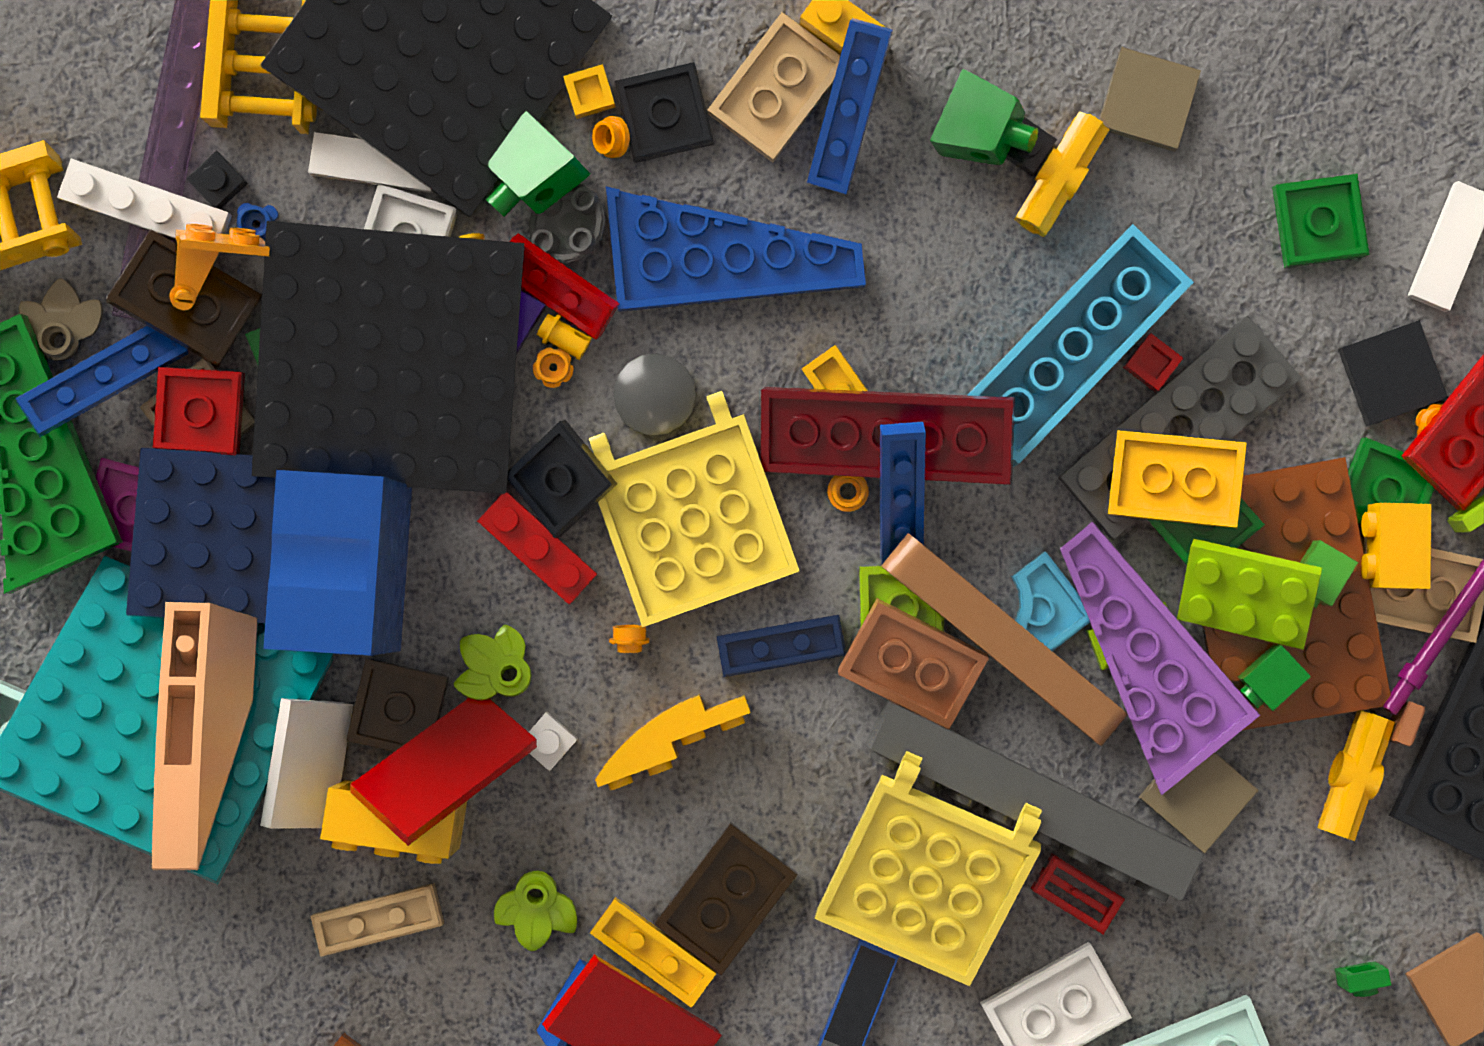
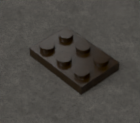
M150 229L106 297V302L219 367L260 302L262 294L212 266L192 308L189 310L177 309L172 305L169 296L171 289L175 285L177 244Z
M730 822L655 921L654 925L722 976L798 874Z

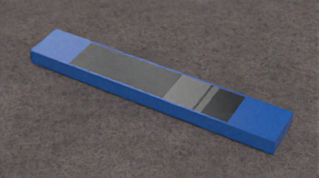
M859 938L817 1046H864L899 955Z

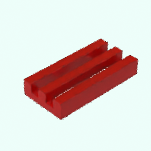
M1052 853L1046 867L1042 868L1038 880L1034 881L1030 889L1104 935L1125 898ZM1057 867L1112 900L1109 908L1053 874ZM1048 881L1103 914L1104 916L1101 921H1097L1044 888Z

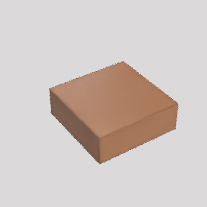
M1406 701L1397 715L1392 714L1390 720L1395 722L1389 741L1405 746L1413 745L1425 713V707Z

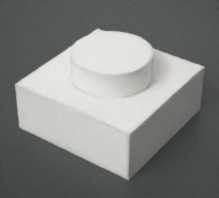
M546 712L529 731L537 739V748L529 754L551 771L578 738L549 712Z

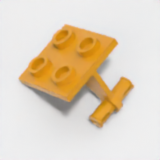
M186 224V230L176 229L175 285L169 294L172 305L180 310L192 308L219 252L269 256V246H265V241L259 235H255L256 231L251 229L230 228L229 234L216 233L212 231V226L203 224Z

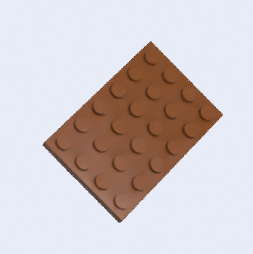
M1346 458L1244 475L1241 498L1265 525L1242 543L1238 549L1300 563L1311 543L1321 540L1354 559L1358 564L1332 607L1319 603L1316 609L1313 608L1304 650L1282 645L1311 677L1274 711L1267 709L1264 705H1261L1258 709L1255 708L1260 716L1243 730L1383 707L1391 693L1371 589L1369 588V579H1363L1361 575V560L1364 552ZM1202 626L1207 654L1240 691L1245 685L1238 679V676L1274 643Z

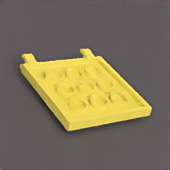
M722 391L706 396L716 423L715 425L614 460L605 433L589 438L594 455L618 483L598 504L642 627L800 571L745 416L743 414L734 418L731 417Z
M906 751L894 780L881 775L817 908L815 919L970 986L1041 852V843L1032 839L1040 827L1041 820L1038 818L1042 810L1025 803L1014 831L992 823L912 788L921 769L919 765L922 757Z

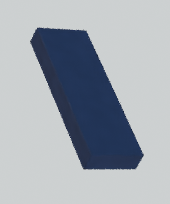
M839 614L716 636L723 677L846 655Z

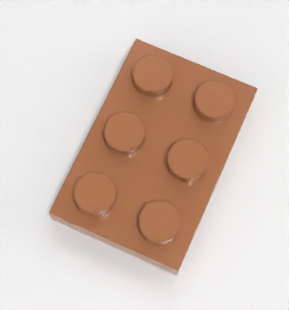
M877 598L839 666L838 674L914 713L950 729L989 660V656L987 653Z

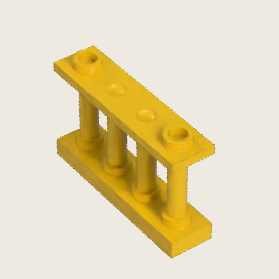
M210 0L200 118L210 127L227 128L228 116H233L234 112L291 116L292 125L299 133L309 134L310 122L316 121L317 107L294 91V100L235 96L234 92L230 91L232 75H236L237 72L270 74L260 66L265 59L264 56L238 55L237 51L234 50L235 35H239L241 31L282 34L293 18L241 14L240 9H237L238 0Z
M45 140L0 154V235L2 243H0V270L45 256H61L69 252L70 248L82 245L81 237L66 223H58L48 178L51 174L64 170L60 156ZM30 182L42 230L19 237L8 191L13 186Z

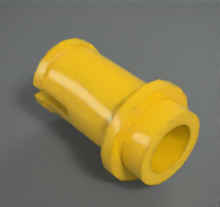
M548 314L542 322L537 336L543 339V344L546 345L549 342L580 361L590 345L592 337L561 321L562 316L559 314L556 317Z

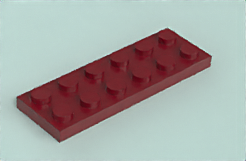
M764 387L761 389V464L764 472L880 478V425L923 422L926 432L925 480L1010 485L1013 474L1015 397Z

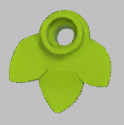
M505 624L498 630L494 639L481 634H472L461 638L460 652L469 669L453 683L454 687L464 696L481 701L487 700L498 693L505 697H515L526 691L530 685L532 673L529 665L524 660L526 644L521 634ZM507 669L517 670V676L513 681L503 680V673Z
M531 871L520 877L514 890L500 896L495 904L494 921L498 925H514L518 942L527 950L536 951L547 942L552 930L574 933L577 927V913L573 901L564 894L557 892V885L550 875L543 871ZM539 889L542 891L543 896L539 898L532 897L528 891Z

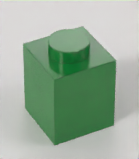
M1274 643L1238 676V679L1245 685L1240 689V692L1255 708L1258 709L1261 705H1264L1267 709L1274 711L1311 676L1282 645Z

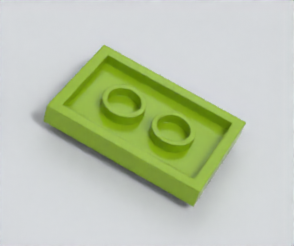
M1193 539L1177 619L1304 650L1323 568Z

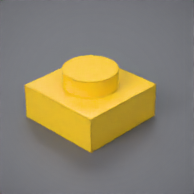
M603 64L563 76L576 119L616 107Z

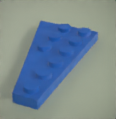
M606 186L617 302L620 303L618 306L619 312L863 288L866 286L861 243L816 233L809 234L785 228V226L751 221L745 217L687 204L680 205L662 201L647 195L640 196L620 191V189Z

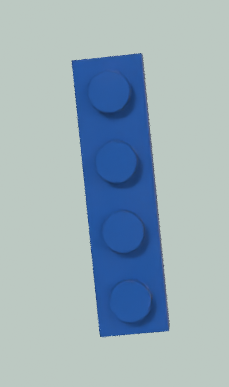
M855 18L850 20L807 183L843 194L848 193L891 40L892 29Z
M145 326L16 398V402L39 437H42L158 372V367H167L189 354V350L154 329Z
M923 422L880 425V558L882 564L907 533L924 545L926 432Z

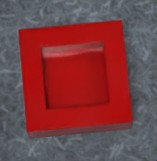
M1149 333L1124 364L1123 368L1151 390L1157 392L1183 360V357L1152 333Z

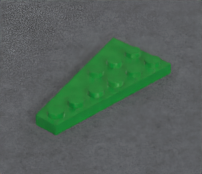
M18 314L0 323V514L3 529V540H0L1 556H5L6 578L3 579L4 594H12L123 543L72 420L39 437L16 402V398L53 378L42 349L38 345L37 337L29 318L23 314Z

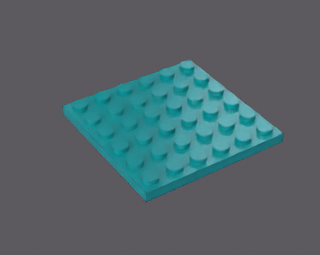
M104 556L0 736V791L152 856L156 733L164 618L132 617L126 615L130 566ZM258 624L253 704L199 869L185 870L217 885L266 792L281 698L313 700L334 659L333 653L263 649L265 624Z

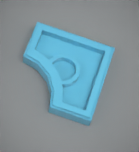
M1046 551L1011 576L1019 595V610L1015 621L1051 651L1055 650L1090 623L1079 594Z

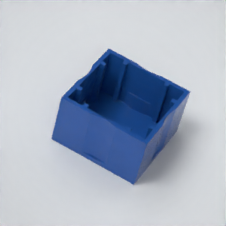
M276 470L271 564L263 649L366 656L401 651L412 487H407V484L381 476Z

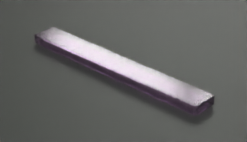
M175 0L139 182L179 196L183 195L202 100L210 0ZM130 224L120 276L149 230ZM164 236L165 238H167V239H169V240H171V241L173 242V239H172V238L167 237V236ZM113 306L112 316L138 321Z

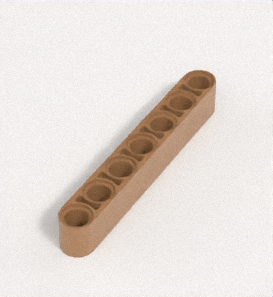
M907 533L881 565L899 582L1101 747L1128 715L1116 703L910 534Z

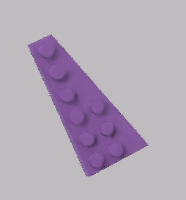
M1092 521L1062 546L1060 550L1162 796L1257 719L1260 714Z

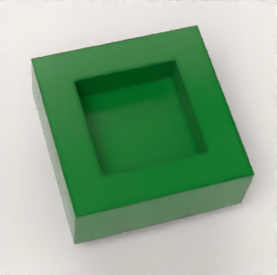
M1376 961L1335 968L1337 985L1347 992L1353 993L1355 997L1376 995L1379 993L1378 988L1392 986L1389 969Z

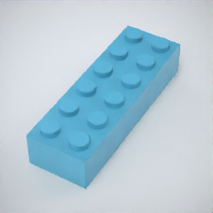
M1134 224L1104 252L968 393L969 396L1015 397L1013 467L1018 465L1194 283Z

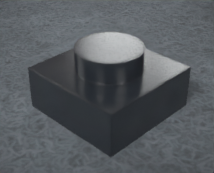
M1024 117L1022 123L1038 128L1036 144L1031 152L1011 147L1006 159L1032 176L1057 139Z
M217 150L186 178L210 205L217 209L225 206L248 184Z

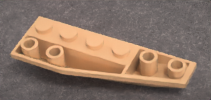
M166 602L155 753L152 870L199 869L253 704L257 618L212 603Z

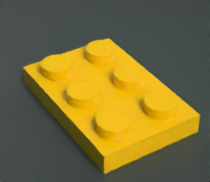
M1117 430L1108 514L1237 529L1247 443Z

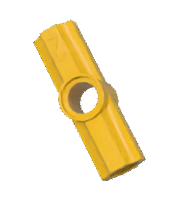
M1080 111L1074 117L1063 135L1057 149L1053 148L1035 177L1036 184L1014 218L1022 228L1042 237H1045L1050 231L1067 200L1070 201L1087 175L1089 171L1087 166L1110 130L1103 124V121L1091 114H1085Z
M1362 710L1356 712L1344 750L1339 751L1332 762L1328 776V784L1331 788L1317 828L1355 841L1368 801L1376 796L1381 787L1384 777V766L1381 763L1395 722Z

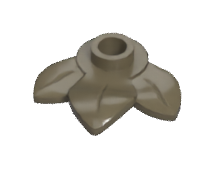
M59 278L48 289L41 304L32 301H21L18 314L28 316L44 356L54 361H64L71 358L77 352L80 341L96 333L102 320L103 308L100 300L93 299L81 302L76 290L66 280ZM58 334H64L66 338L65 344L60 348H56L54 345L55 337Z

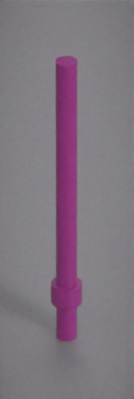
M1484 559L1411 663L1406 662L1398 673L1397 677L1400 680L1391 691V696L1383 705V708L1391 714L1397 715L1413 690H1419L1428 678L1427 670L1484 590Z

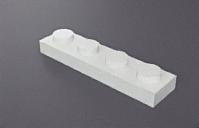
M72 158L57 198L62 201L149 231L152 229L172 239H175L176 229L186 230V224L212 226V231L226 234L232 215L226 211Z

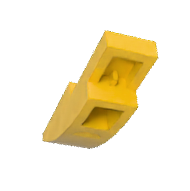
M699 694L660 713L639 728L612 755L595 779L597 786L600 787L608 784L611 791L633 783L631 775L646 769L649 776L673 768L671 760L678 757L674 741L681 739L684 746L706 738L704 730L720 724L721 730L725 731L746 723L743 716L751 713L745 695L706 709Z

